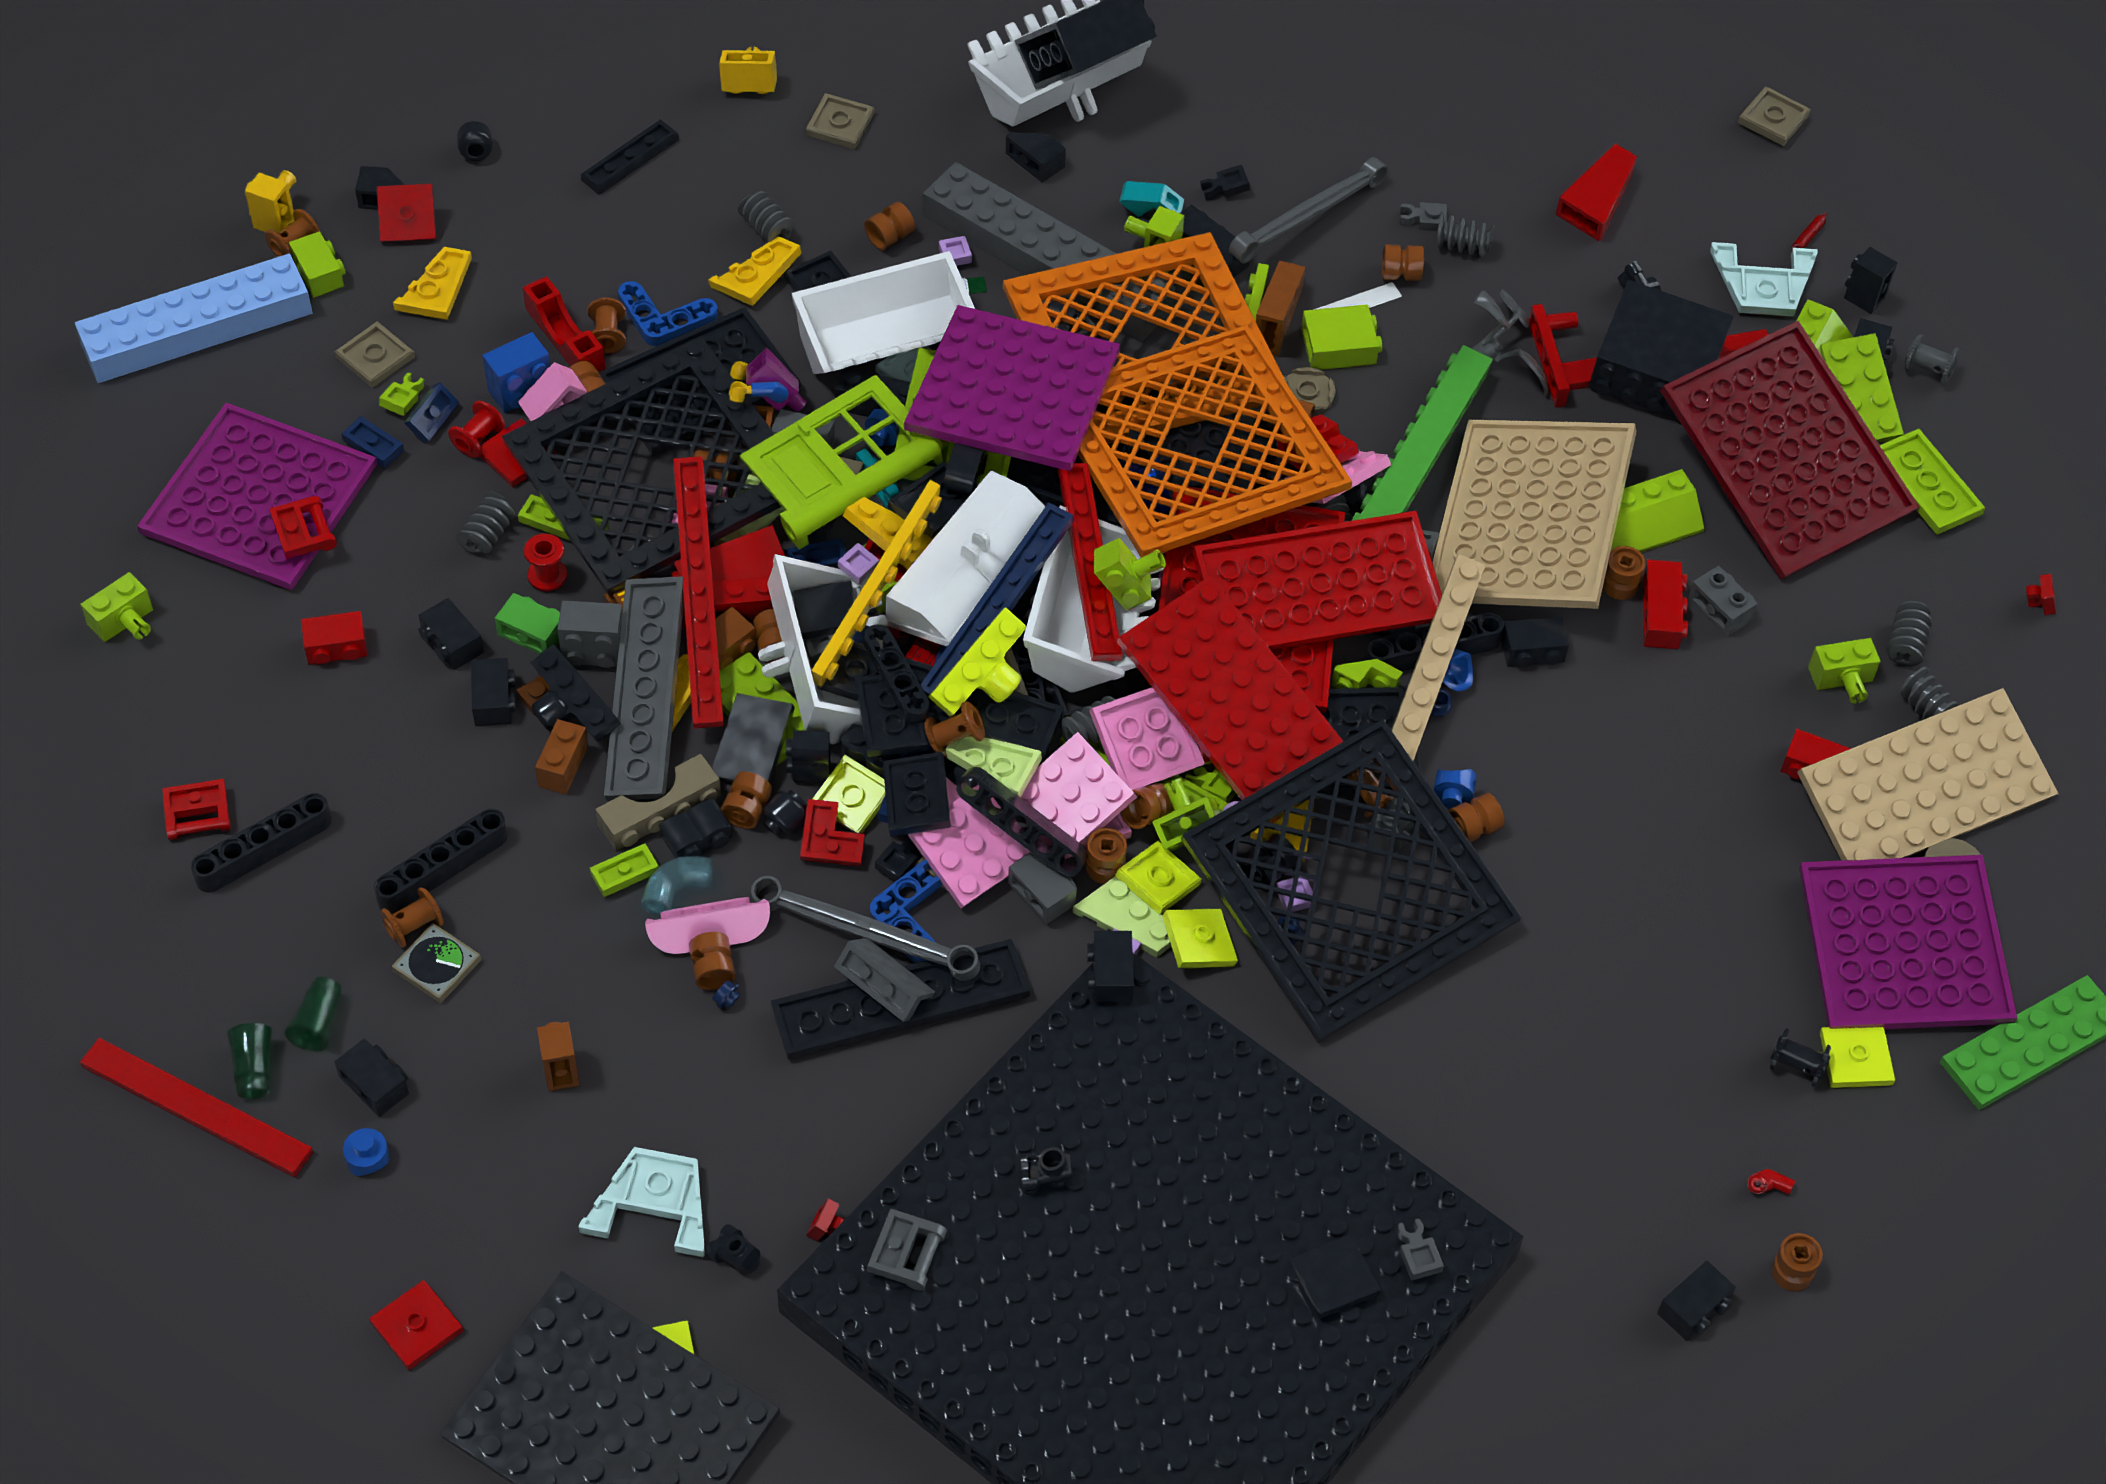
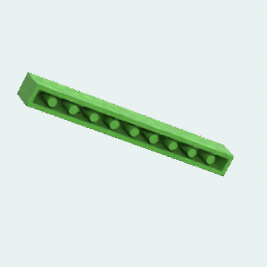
M1465 345L1461 347L1458 354L1452 353L1446 365L1448 371H1441L1435 384L1438 386L1437 389L1434 387L1430 389L1425 400L1428 404L1426 406L1421 404L1414 418L1417 422H1410L1404 434L1406 440L1400 439L1393 453L1396 457L1394 459L1389 457L1391 465L1383 469L1382 473L1385 474L1383 477L1378 475L1371 489L1374 492L1373 495H1366L1360 507L1363 510L1362 513L1356 512L1352 521L1407 512L1484 382L1493 361L1492 358Z

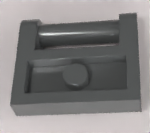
M890 1208L868 1263V1272L905 1283L914 1290H924L928 1281L926 1277L938 1243L944 1240L947 1232L946 1228L938 1223ZM920 1233L926 1235L927 1238L913 1271L906 1269L905 1266L917 1235Z

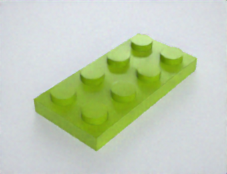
M1876 333L1821 344L1819 349L1822 358L1878 443L1891 441L1904 435Z
M1919 428L1880 445L1919 505L1916 511L1936 535L1983 515L1984 505Z
M748 652L720 671L722 710L729 717L737 693L793 704L795 709L777 762L778 765L787 759L786 741L787 738L792 739L793 730L805 731L798 702L774 677L768 678L763 676V666Z

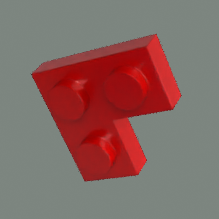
M808 799L800 853L801 860L862 866L865 834L836 831L839 802Z

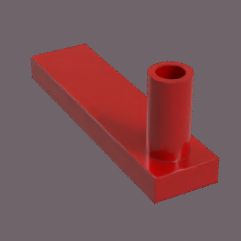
M1543 304L1532 305L1529 317L1530 331L1548 380L1554 406L1564 407L1567 403L1570 387L1552 331L1577 328L1578 315L1576 312L1546 315Z

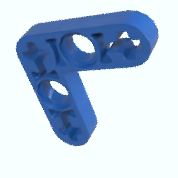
M628 281L621 284L618 289L619 301L625 306L628 317L644 341L651 346H659L718 319L717 304L709 298L698 299L660 314L639 283ZM631 295L636 296V302L633 301ZM641 310H647L650 312V315L639 317L636 313ZM677 319H685L688 321L685 325L678 326L673 323Z
M924 860L873 899L870 904L871 918L897 928L907 925L912 928L913 934L935 942L908 912L940 888L943 883L938 876L935 878L931 875L926 877L927 868L931 871L933 869ZM904 887H913L916 890V894L911 898H903L899 895V892ZM880 907L885 910L889 908L890 913L887 915L884 912L879 914L878 909ZM905 954L914 964L926 961L925 959Z

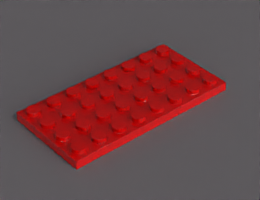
M1417 511L1194 546L1192 550L1200 581L1202 582L1211 575L1270 650L1432 623L1442 596Z
M1211 575L1121 635L1117 640L1119 646L1241 800L1344 742ZM1284 814L1272 820L1270 823L1277 822L1282 817H1284Z

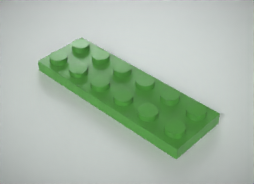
M2086 975L2017 1014L2015 1023H2001L1942 1056L1939 1063L1980 1111L2106 1039V996L2091 978Z

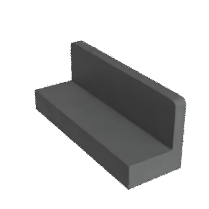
M868 938L848 941L834 965L837 970L903 1022L911 1019L921 1000L932 998L935 994L932 988Z

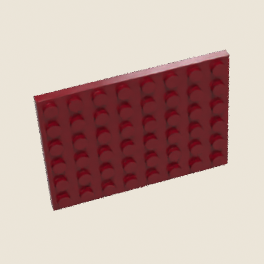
M1799 321L1664 385L1660 390L1781 580L1900 520L1919 508L1914 497Z

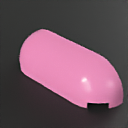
M749 897L667 910L660 912L661 919H647L645 922L646 931L650 941L658 949L671 954L690 952L689 942L691 939L706 932L726 934L730 945L744 943L755 939L764 931L770 918V906L766 899L750 903Z

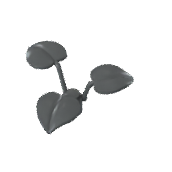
M1501 289L1499 293L1503 302L1513 312L1512 318L1507 321L1489 293L1485 290L1481 291L1474 303L1487 309L1498 320V323L1482 341L1471 349L1493 360L1495 359L1497 363L1511 356L1517 355L1521 357L1540 379L1544 389V396H1546L1549 392L1546 374L1539 363L1527 351L1524 352L1522 349H1516L1500 354L1503 347L1497 339L1506 330L1510 329V326L1518 319L1525 328H1528L1530 321L1527 315L1516 304L1515 300L1505 290Z

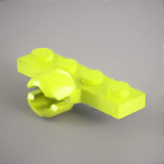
M1006 607L1003 608L928 697L950 717L956 713L962 706L961 704L967 700L976 688L982 689L995 702L1000 703L1012 694L1021 681V675L1006 663L1004 656L1026 630L1027 626Z

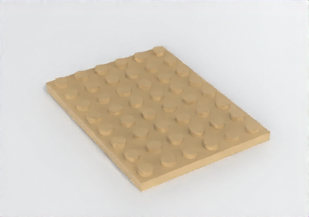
M1468 420L1432 562L1441 593H1443L1455 558L1458 554L1485 564L1471 604L1598 609L1637 432L1635 423Z

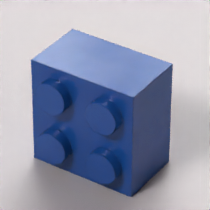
M533 332L482 355L488 392L504 413L521 407L518 401L544 374L545 370L550 367L549 353Z

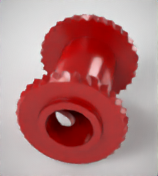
M484 401L473 403L472 411L474 416L463 428L452 426L448 431L452 444L461 453L472 458L481 455L482 448L479 443L491 430L500 433L505 428V421L500 412Z
M544 533L535 535L526 542L523 550L525 559L532 564L528 568L527 579L533 588L540 591L556 590L565 583L568 577L566 566L559 561L562 560L561 558L564 554V545L555 535Z

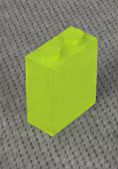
M1368 304L1303 311L1301 331L1311 368L1324 370L1377 364L1378 353L1382 352V339L1380 336H1376L1377 321L1375 315H1371Z

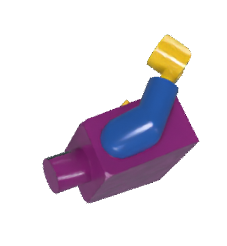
M767 347L749 365L745 362L737 361L731 368L730 375L732 378L745 380L746 376V383L749 385L747 386L740 381L733 382L729 390L731 401L743 402L745 394H751V397H763L778 411L787 405L793 412L797 413L807 403L798 393V379Z

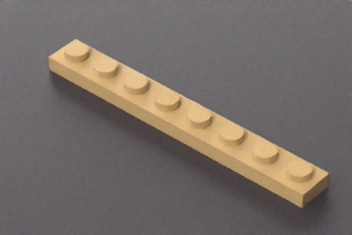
M1458 554L1455 558L1392 727V732L1412 760H1414L1485 568V564Z

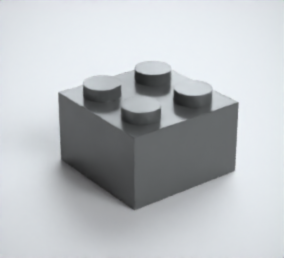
M562 601L558 623L560 650L572 666L617 667L622 605L616 603Z

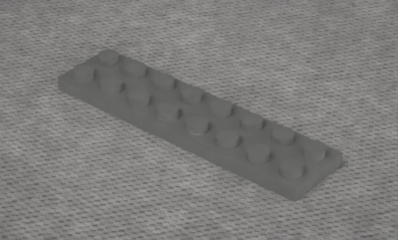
M683 576L626 580L612 710L621 724L610 732L604 797L607 801H611L621 795L630 800L660 799L666 795L684 608Z

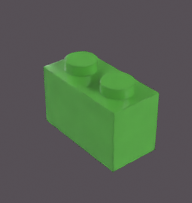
M513 593L495 617L497 635L541 654L553 644L557 646L559 643L558 623L560 612L554 608L544 607L530 597H522Z

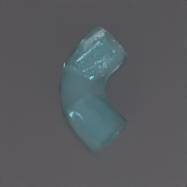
M686 856L663 863L649 878L643 893L642 908L649 913L660 915V912L672 909L674 896L680 889L689 886L709 888L713 873V858Z

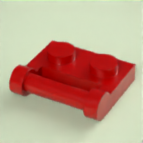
M311 496L269 508L286 559L320 549L329 551L336 547L337 541L334 534L330 533L322 511L324 505L320 497ZM308 512L312 515L318 532L317 536L310 537L302 515L303 513Z
M224 779L162 788L168 840L178 839V835L221 829V832L231 830ZM218 812V817L176 823L177 818Z

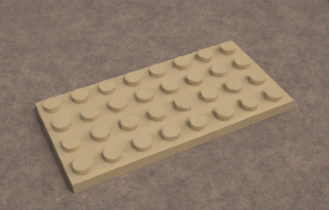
M2004 688L1804 767L1797 772L1841 861L1907 858L1939 842L1958 837L2059 794Z

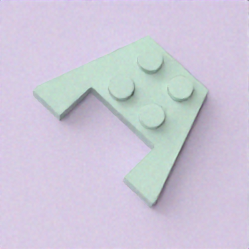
M1712 242L1710 253L1739 313L1794 316L1818 253L1817 249L1793 248L1791 253L1792 269L1738 265L1736 244Z
M634 1147L612 1177V1182L606 1191L596 1199L593 1204L594 1207L588 1216L581 1220L579 1233L608 1238L618 1208L681 1220L674 1245L675 1252L704 1257L705 1247L697 1159Z

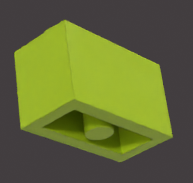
M320 231L289 242L293 261L313 298L344 287L342 275H345L346 272L340 259L335 260V251L330 240L325 241Z

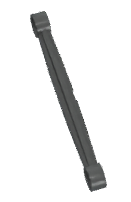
M1371 157L1363 164L1358 173L1304 201L1256 232L1249 234L1247 231H1243L1238 234L1230 244L1229 253L1241 263L1249 262L1256 255L1259 248L1303 225L1316 215L1322 214L1366 185L1370 188L1379 186L1387 176L1388 167L1376 157Z
M773 876L760 877L752 885L751 894L755 903L760 902L758 894L763 888L768 886L778 888L777 895L768 901L770 911L781 907L850 935L868 938L873 943L948 966L952 976L960 981L971 980L979 973L980 961L977 952L969 945H958L950 949L878 920L783 890L779 880ZM969 955L974 958L973 965L967 970L961 971L953 968V963L959 956Z

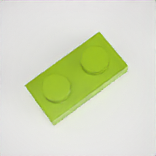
M646 843L590 867V874L603 897L659 873V866Z

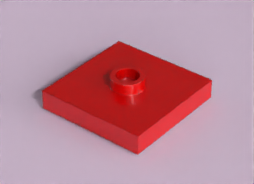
M433 184L377 186L381 242L436 239Z
M519 419L480 446L482 448L480 457L512 488L525 480L527 476L503 443L502 436L527 424L522 419ZM554 449L552 454L557 455V451Z
M425 1280L369 1318L370 1324L408 1371L464 1332L462 1325Z

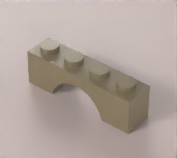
M702 754L675 767L676 779L674 786L664 797L651 802H636L621 795L595 809L597 824L616 851L623 847L632 846L638 839L650 833L660 831L659 825L667 819L687 812L701 802L710 799L716 800L717 797L721 796L720 779Z

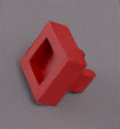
M2052 574L2040 575V586H2026L2028 607L2043 605L2044 615L2056 614Z
M828 1198L818 1208L806 1236L815 1241H818L825 1233L830 1236L845 1220L839 1216H834L840 1204Z

